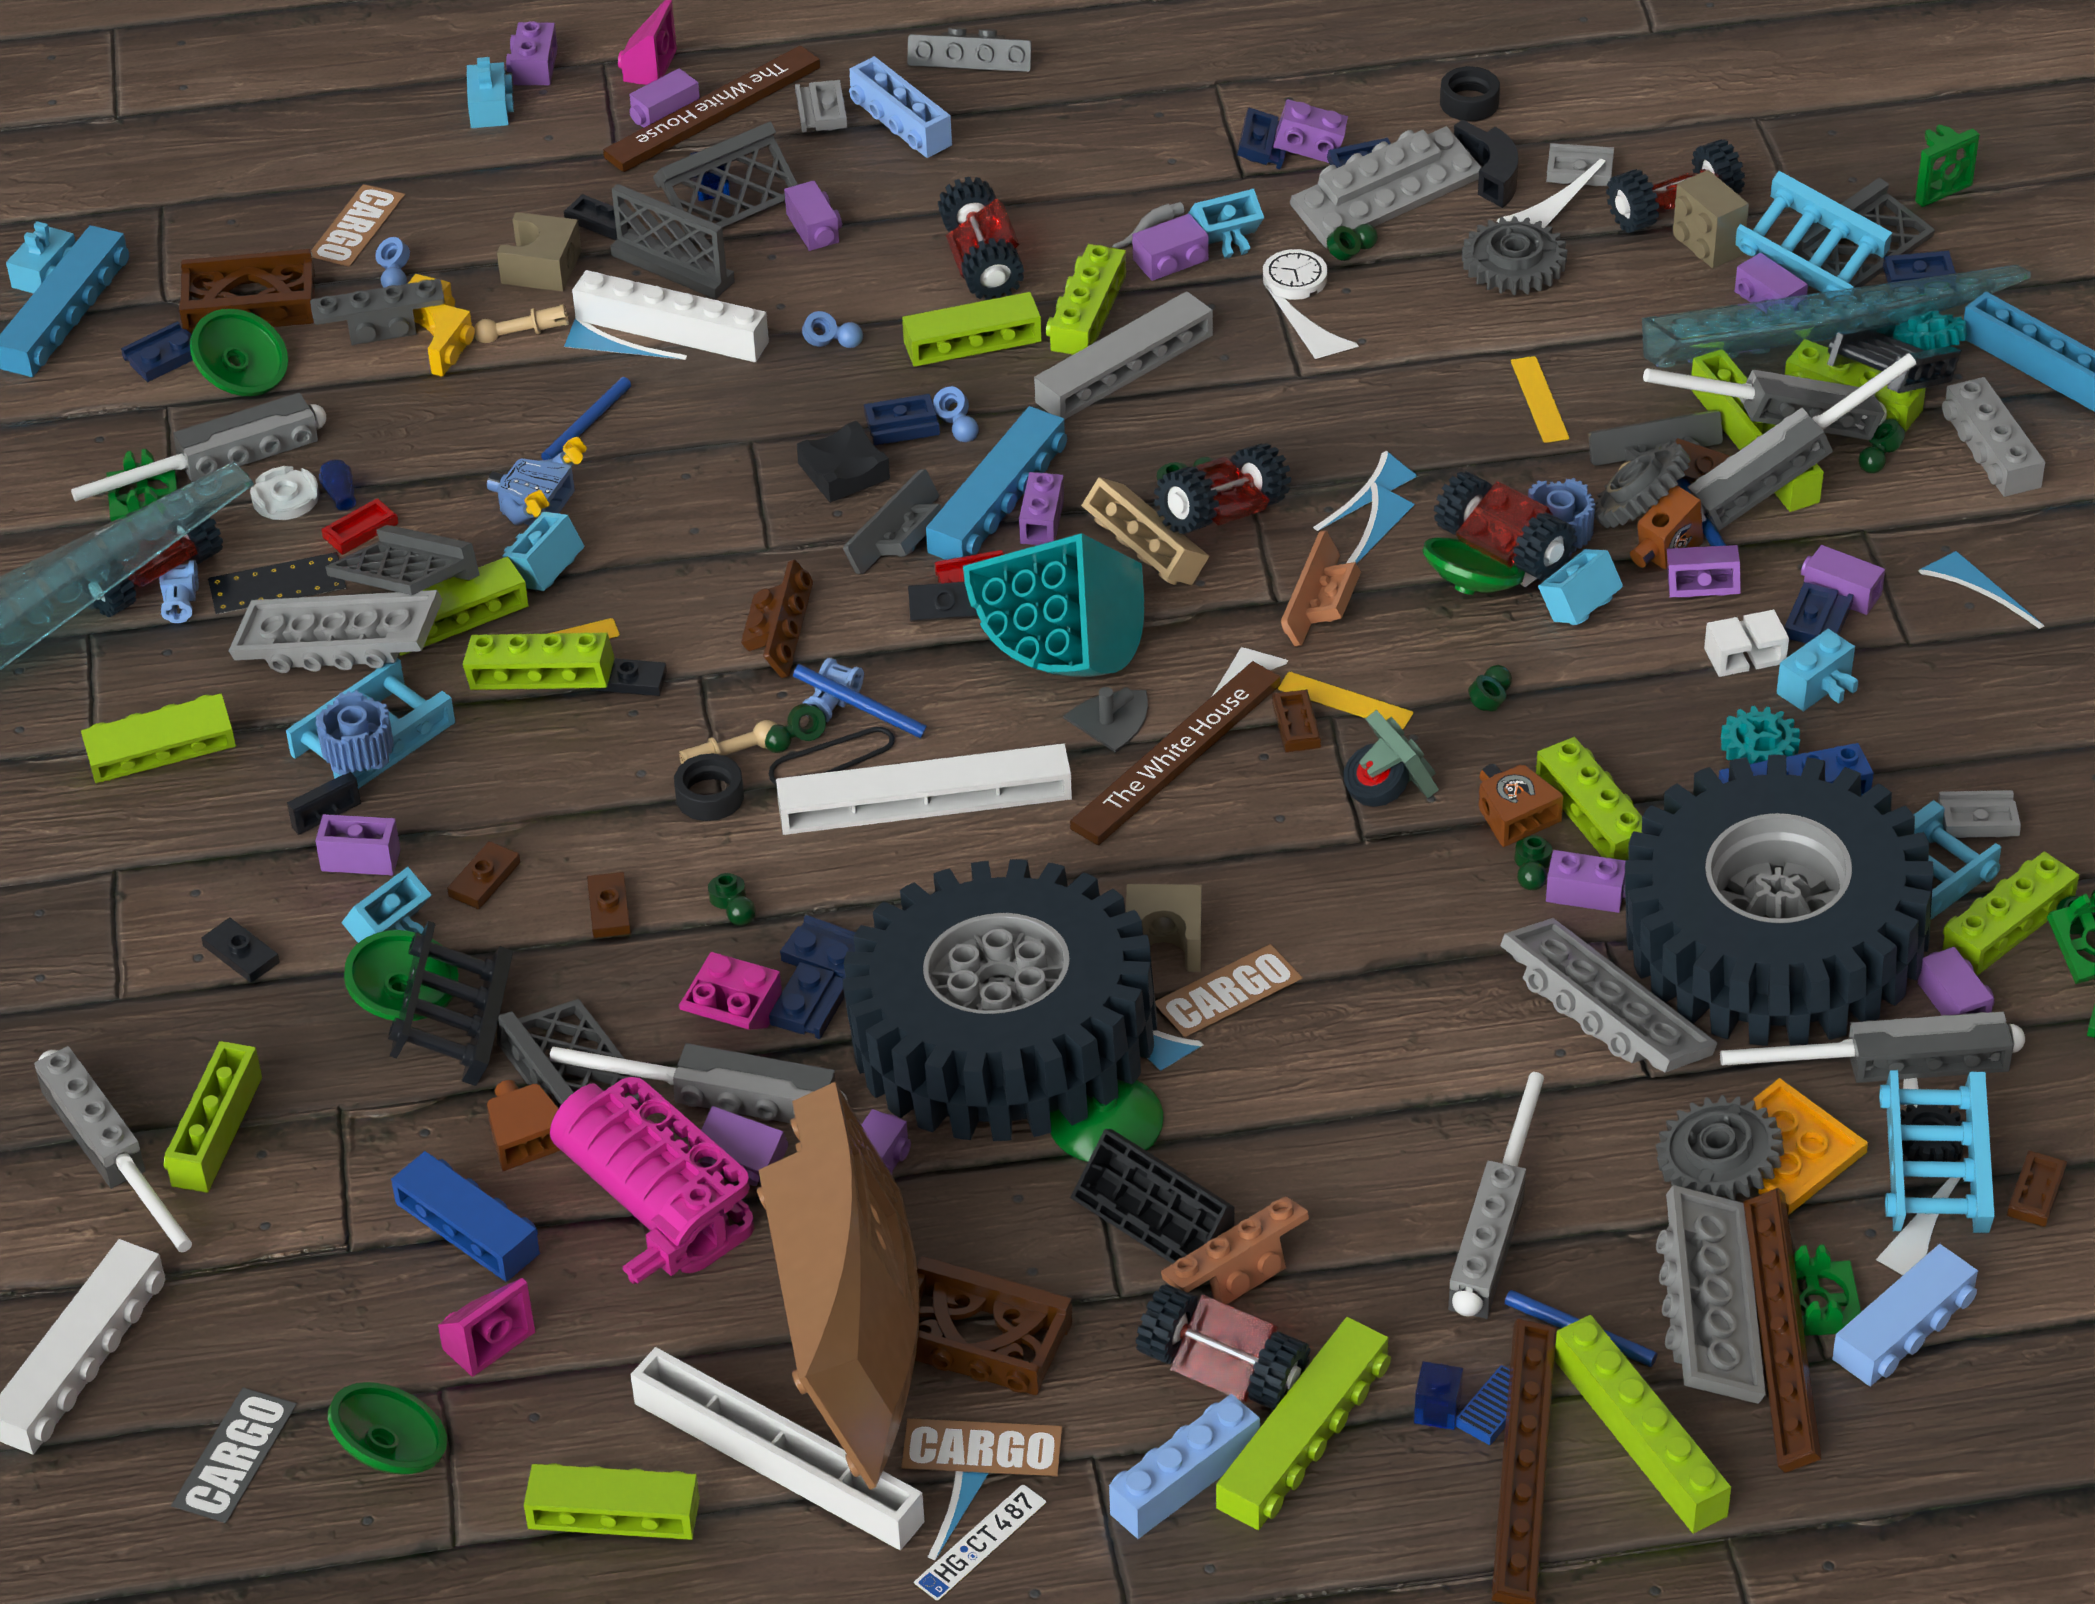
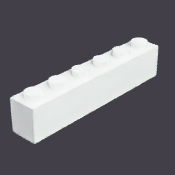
M588 270L584 272L572 289L575 317L579 321L752 362H757L769 343L767 314L765 311Z
M118 1239L1 1392L0 1442L34 1455L40 1445L51 1437L55 1425L65 1412L73 1408L79 1393L88 1382L94 1380L100 1365L110 1353L118 1348L122 1336L132 1323H136L139 1320L143 1308L152 1296L158 1294L165 1282V1274L158 1253Z

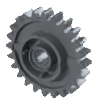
M1513 216L1511 221H1506L1503 217H1500L1499 223L1488 220L1487 227L1477 225V232L1470 231L1469 239H1464V247H1462L1463 269L1468 270L1469 278L1476 277L1477 285L1487 283V290L1498 287L1501 294L1506 289H1510L1513 295H1516L1518 290H1523L1526 294H1529L1530 288L1542 291V284L1552 286L1553 279L1559 280L1561 272H1565L1567 263L1566 242L1560 241V233L1552 234V226L1542 228V221L1531 224L1528 217L1523 222L1518 221L1516 216Z
M1668 442L1662 448L1659 445L1653 452L1647 451L1645 454L1630 461L1612 477L1609 484L1604 486L1606 490L1597 495L1599 499L1594 502V517L1602 527L1604 526L1607 529L1610 526L1615 528L1619 523L1624 525L1630 518L1633 521L1636 517L1648 512L1653 505L1658 504V500L1661 497L1669 494L1668 490L1678 485L1676 482L1678 479L1685 476L1684 471L1690 467L1688 465L1691 461L1690 456L1680 444L1677 445L1674 442L1670 445Z
M1721 1095L1718 1103H1712L1706 1097L1702 1107L1691 1102L1690 1112L1676 1111L1678 1121L1667 1120L1668 1131L1659 1132L1661 1143L1656 1144L1657 1161L1664 1181H1671L1672 1186L1676 1185L1718 1197L1727 1196L1730 1200L1735 1201L1737 1193L1751 1197V1187L1764 1189L1762 1179H1774L1773 1168H1781L1782 1166L1780 1156L1784 1155L1781 1129L1777 1127L1776 1118L1768 1117L1767 1108L1765 1107L1756 1110L1755 1101L1753 1100L1746 1105H1742L1739 1096L1732 1103H1727L1724 1095Z

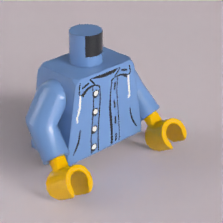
M573 437L564 444L563 452L553 459L541 461L519 459L508 474L492 471L487 480V489L498 493L500 511L514 525L524 523L530 526L543 512L559 513L575 491L572 465L581 463L583 459L582 453L586 452L587 447L579 437Z

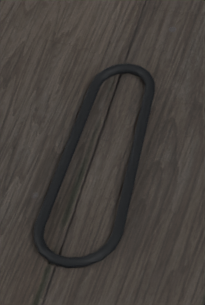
M868 728L783 756L773 762L768 775L771 782L776 785L774 770L785 761L874 732H882L889 737V743L884 747L826 772L842 771L886 752L894 745L895 738L893 733L886 728Z

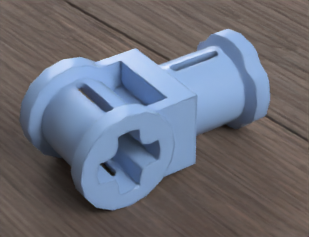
M189 560L188 564L167 565L166 562H160L159 580L164 601L161 605V615L171 623H184L192 616L193 607L189 601H195L196 591H198L199 587L196 560ZM178 605L181 609L179 614L177 613Z
M827 658L819 671V674L858 693L862 687L864 671L860 667L856 666L852 669L837 664V661L833 658ZM815 688V693L802 703L811 704L819 708L823 712L826 722L832 718V710L836 705L845 707L847 704Z

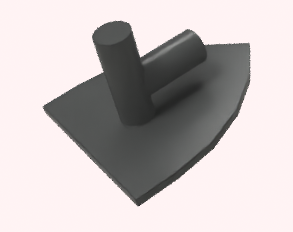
M1103 687L1099 690V696L1090 698L1065 714L1063 718L1116 753L1128 744L1142 728L1148 711L1146 690H1130L1127 687L1113 692L1111 688Z

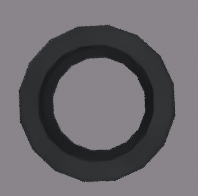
M1465 66L1447 72L1442 78L1440 106L1450 117L1458 120L1478 121L1492 116L1497 111L1500 97V82L1491 71L1481 67ZM1470 90L1483 93V95L1465 97L1456 93Z
M714 753L697 755L681 764L674 775L676 803L682 813L692 819L701 821L723 819L739 809L744 799L742 771L737 763L727 756ZM715 779L730 785L724 791L713 795H700L688 790L695 783L703 780Z

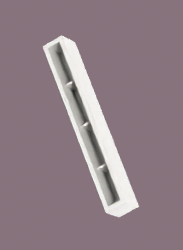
M1065 743L776 779L783 835L1072 800L1071 772Z
M657 1347L630 1374L634 1402L637 1406L901 1551L925 1522L921 1491L884 1471L877 1486L870 1490L861 1475L858 1477L853 1476L845 1457L847 1453L844 1449Z

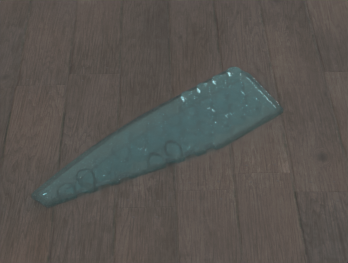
M2011 265L1642 318L1644 358L1660 368L1675 366L1677 361L1687 360V362L1693 363V358L1721 349L1730 358L1738 357L1739 352L1750 351L1753 354H1764L1770 352V348L1801 344L1804 339L1812 342L1832 339L1837 335V332L1890 322L1900 324L1907 322L1910 316L1925 314L1927 311L1941 312L1974 301L1986 291L1993 294L2030 279L2031 272L2019 265Z
M233 462L0 576V670L253 486L254 483L250 477Z

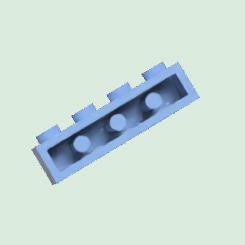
M874 56L849 68L851 86L849 93L853 102L868 111L874 119L882 122L893 134L901 137L912 149H916L923 156L929 158L952 146L951 115Z
M1938 1244L1836 1334L1832 1360L1870 1387L1882 1376L1885 1378L1889 1377L1895 1371L1902 1358L1908 1353L1911 1355L1915 1354L1921 1348L1928 1335L1934 1330L1937 1332L1941 1331L1955 1311L1960 1307L1965 1309L1972 1303L1977 1294L1975 1284L1978 1270L1943 1245Z
M1232 1393L1221 1402L1211 1404L1201 1417L1190 1425L1180 1427L1170 1440L1159 1448L1156 1447L1148 1451L1142 1461L1130 1470L1122 1471L1115 1476L1111 1484H1109L1110 1515L1137 1539L1141 1538L1224 1475L1259 1430L1260 1418Z

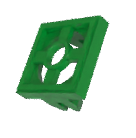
M1937 125L1936 133L1929 129L1925 131V140L1930 147L1921 151L1915 197L1917 204L1921 207L1927 206L1973 185L1980 136L1977 131L1972 128L1958 134L1953 129L1943 125ZM1963 148L1964 157L1958 160L1956 158L1957 150ZM1946 155L1945 161L1939 169H1933L1935 161ZM1955 164V168L1953 169V171L1949 175H1947L1945 173L1947 168L1950 165Z
M142 449V462L137 463L132 451H127L123 459L124 470L106 472V476L110 477L155 462L154 457L147 449ZM176 470L135 482L137 483V488L130 490L129 494L118 495L122 487L108 491L112 526L163 519L164 512L179 503ZM161 480L168 488L155 490L153 487L148 486V481ZM144 493L145 501L140 502L138 495Z
M2095 893L2091 898L2084 894L2074 900L2069 907L2052 911L2047 916L2075 984L2095 979V963L2086 960L2078 954V951L2084 950L2095 956V949L2089 946L2086 941V934L2095 931V920L2091 913L2095 912ZM2079 917L2084 927V932L2080 938L2071 940V925Z
M1824 1244L1817 1247L1815 1257L1813 1258L1809 1257L1807 1245L1801 1246L1794 1253V1263L1797 1280L1805 1279L1806 1289L1799 1295L1801 1310L1805 1313L1802 1316L1804 1335L1837 1334L1861 1313L1850 1260L1831 1261L1830 1252ZM1828 1278L1835 1281L1843 1289L1844 1293L1830 1294L1827 1290L1820 1287L1818 1279ZM1810 1295H1819L1827 1301V1305L1820 1308L1819 1302L1813 1301L1808 1306L1804 1300ZM1841 1306H1846L1844 1311L1842 1312Z

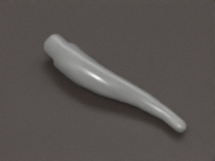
M1181 202L1171 205L1165 204L1151 210L1140 220L1135 230L1123 241L1113 244L1112 247L1115 249L1126 247L1132 244V234L1184 214L1183 204Z

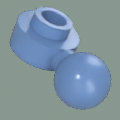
M397 237L385 239L376 251V261L386 269L381 275L383 288L407 283L406 275L401 268L407 263L410 250Z
M823 311L811 313L806 318L802 327L805 340L817 347L826 346L833 339H838V342L843 347L854 348L860 345L863 340V331L859 325L847 322L837 326L835 319ZM813 328H820L823 331V335H817Z
M950 386L941 389L933 400L936 414L943 421L953 423L952 433L958 441L970 442L974 440L978 435L979 427L975 419L965 416L969 409L967 397L956 387ZM957 403V407L949 411L950 405Z

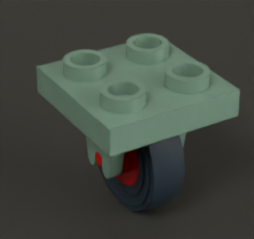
M1377 710L1365 718L1379 740L1374 744H1368L1357 750L1348 760L1344 769V783L1350 795L1362 805L1371 807L1382 806L1397 799L1405 790L1409 781H1412L1427 798L1435 794L1439 789L1431 777L1436 772L1426 761L1425 755L1412 739L1408 741L1404 736L1405 733L1392 717L1385 720Z

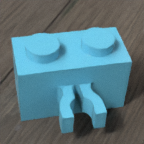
M490 57L477 58L476 65H467V98L471 128L509 125L508 113L514 112L512 75L505 74L504 62L490 63Z
M1254 189L1194 203L1188 213L1208 234V244L1219 241L1223 242L1222 253L1225 259L1230 258L1234 253L1231 248L1232 240L1234 244L1239 246L1241 255L1248 253L1250 246L1243 235L1255 233L1264 219Z
M36 221L34 224L35 231L33 233L26 232L24 235L25 242L6 262L11 287L34 294L75 244L74 233L52 228L46 223Z
M543 512L523 534L517 535V541L512 546H507L504 549L503 558L509 557L525 580L526 589L544 591L554 583L555 578L566 566L574 561L577 554L585 546L568 515Z
M1584 549L1538 585L1553 621L1570 623L1571 625H1577L1586 621L1593 610L1610 602L1613 598L1612 595L1624 587L1608 550Z
M1826 629L1780 662L1776 694L1803 712L1827 694L1838 704L1844 700V689L1853 694L1857 691L1858 680L1851 676L1855 646L1830 629Z
M407 867L356 904L341 923L358 943L370 935L390 930H405L422 934L423 926L412 921L410 917L423 907L432 894L410 868Z

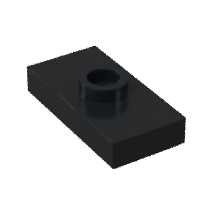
M582 194L564 210V218L577 219L580 227L617 240L614 206ZM627 222V229L629 230L632 226Z
M965 582L908 586L910 622L978 617L976 609L971 607Z
M615 658L607 688H590V690L660 696L667 673L666 663Z
M351 771L287 802L291 826L298 835L320 825L323 814L340 815L361 804L357 778Z
M230 917L201 937L203 947L250 983L280 963L278 953Z

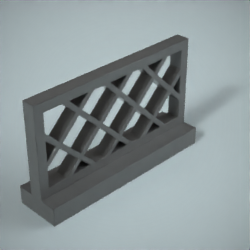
M771 121L660 168L653 176L657 187L663 188L671 206L683 211V208H686V212L690 214L693 211L706 216L709 222L713 220L718 221L715 224L721 226L722 229L785 202V193L780 194L770 190L774 176L785 180L788 188L798 185L773 136L776 131ZM766 147L769 148L774 158L771 167L755 161L759 150ZM752 154L751 159L745 156ZM737 160L748 165L744 179L728 173L731 162ZM725 165L724 170L718 169L719 167ZM753 167L769 173L765 187L749 181ZM710 172L721 177L717 191L701 185L705 173ZM697 177L696 182L691 181V179ZM726 179L742 185L738 199L722 193ZM683 184L693 188L690 202L679 199L673 187ZM746 188L763 194L759 205L753 206L743 202ZM698 191L715 197L710 211L694 205ZM767 196L773 198V199H770V200L766 201ZM719 199L735 205L731 217L726 218L715 213ZM740 208L745 209V211L739 213ZM680 222L685 234L688 233L686 228ZM701 231V233L704 236L709 235L708 233ZM692 236L689 237L691 242L695 241Z
M1880 177L1841 203V205L1878 225L1897 226V233H1892L1891 242L1898 243L1899 248L1897 250L1889 249L1885 256L1909 254L1933 237L1935 232L1933 227L1887 193L1889 184ZM1886 206L1895 213L1896 217L1879 215V210ZM1813 223L1792 253L1809 261L1831 230L1819 223ZM1903 227L1915 228L1920 234H1904ZM1854 242V246L1836 245L1831 252L1832 261L1826 260L1821 269L1837 277L1847 264V262L1839 261L1838 254L1853 255L1859 245ZM1869 254L1868 257H1877L1878 263L1876 265H1861L1856 272L1857 278L1849 282V284L1854 286L1853 292L1884 271V257L1881 258L1876 254Z
M616 184L612 188L617 240L611 245L612 256L713 299H717L735 282L734 271L726 269L723 229L721 226L620 184ZM624 199L628 200L631 203V205L636 210L635 212L631 211V209L624 202ZM648 209L654 211L662 222L658 223ZM637 215H640L643 218V220L650 227L649 230H647L643 226V224L636 217ZM674 220L681 222L688 233L685 234ZM627 222L632 226L633 229H627ZM666 225V227L676 238L675 241H673L669 237L666 231L662 228L663 226ZM701 231L712 235V245ZM654 232L659 240L653 238L651 234ZM689 237H693V239L701 247V252H699L696 249L693 243L689 240ZM680 243L685 251L679 249L677 245ZM706 254L712 262L705 260L703 256Z
M391 525L377 529L378 542L325 566L327 575L330 577L408 595H414L451 576L471 580L480 575L471 542Z
M579 999L521 1018H517L512 1011L498 1016V1046L527 1085H540L558 1108L571 1094L581 1087L588 1085L591 1080L611 1084V1087L624 1078L637 1077L551 1062L550 1058L545 1055L546 1050H551L554 1046L625 1059ZM575 1014L581 1021L579 1026L560 1022V1019ZM538 1027L548 1031L546 1036L542 1037L530 1034L527 1029ZM554 1032L574 1036L571 1043L552 1039ZM580 1038L596 1041L599 1045L597 1050L579 1046ZM564 1074L583 1077L582 1085L566 1082L563 1079ZM638 1093L635 1095H631L639 1102V1106H641L642 1104L639 1101Z

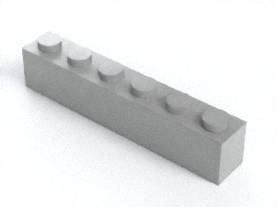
M1188 291L1180 294L1035 376V402L1048 413L1064 418V420L1213 336V310Z

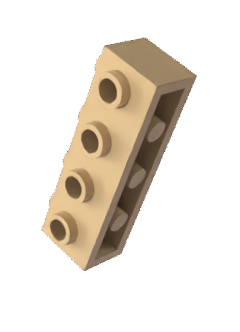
M1098 477L1081 505L1095 517L1094 521L1097 524L1112 531L1116 535L1117 541L1126 547L1132 548L1138 553L1137 557L1142 562L1153 566L1159 571L1158 575L1170 584L1176 585L1177 582L1192 585L1210 557L1184 534H1179V531H1171V525L1165 526L1162 523L1165 518L1159 517L1153 508L1124 484Z

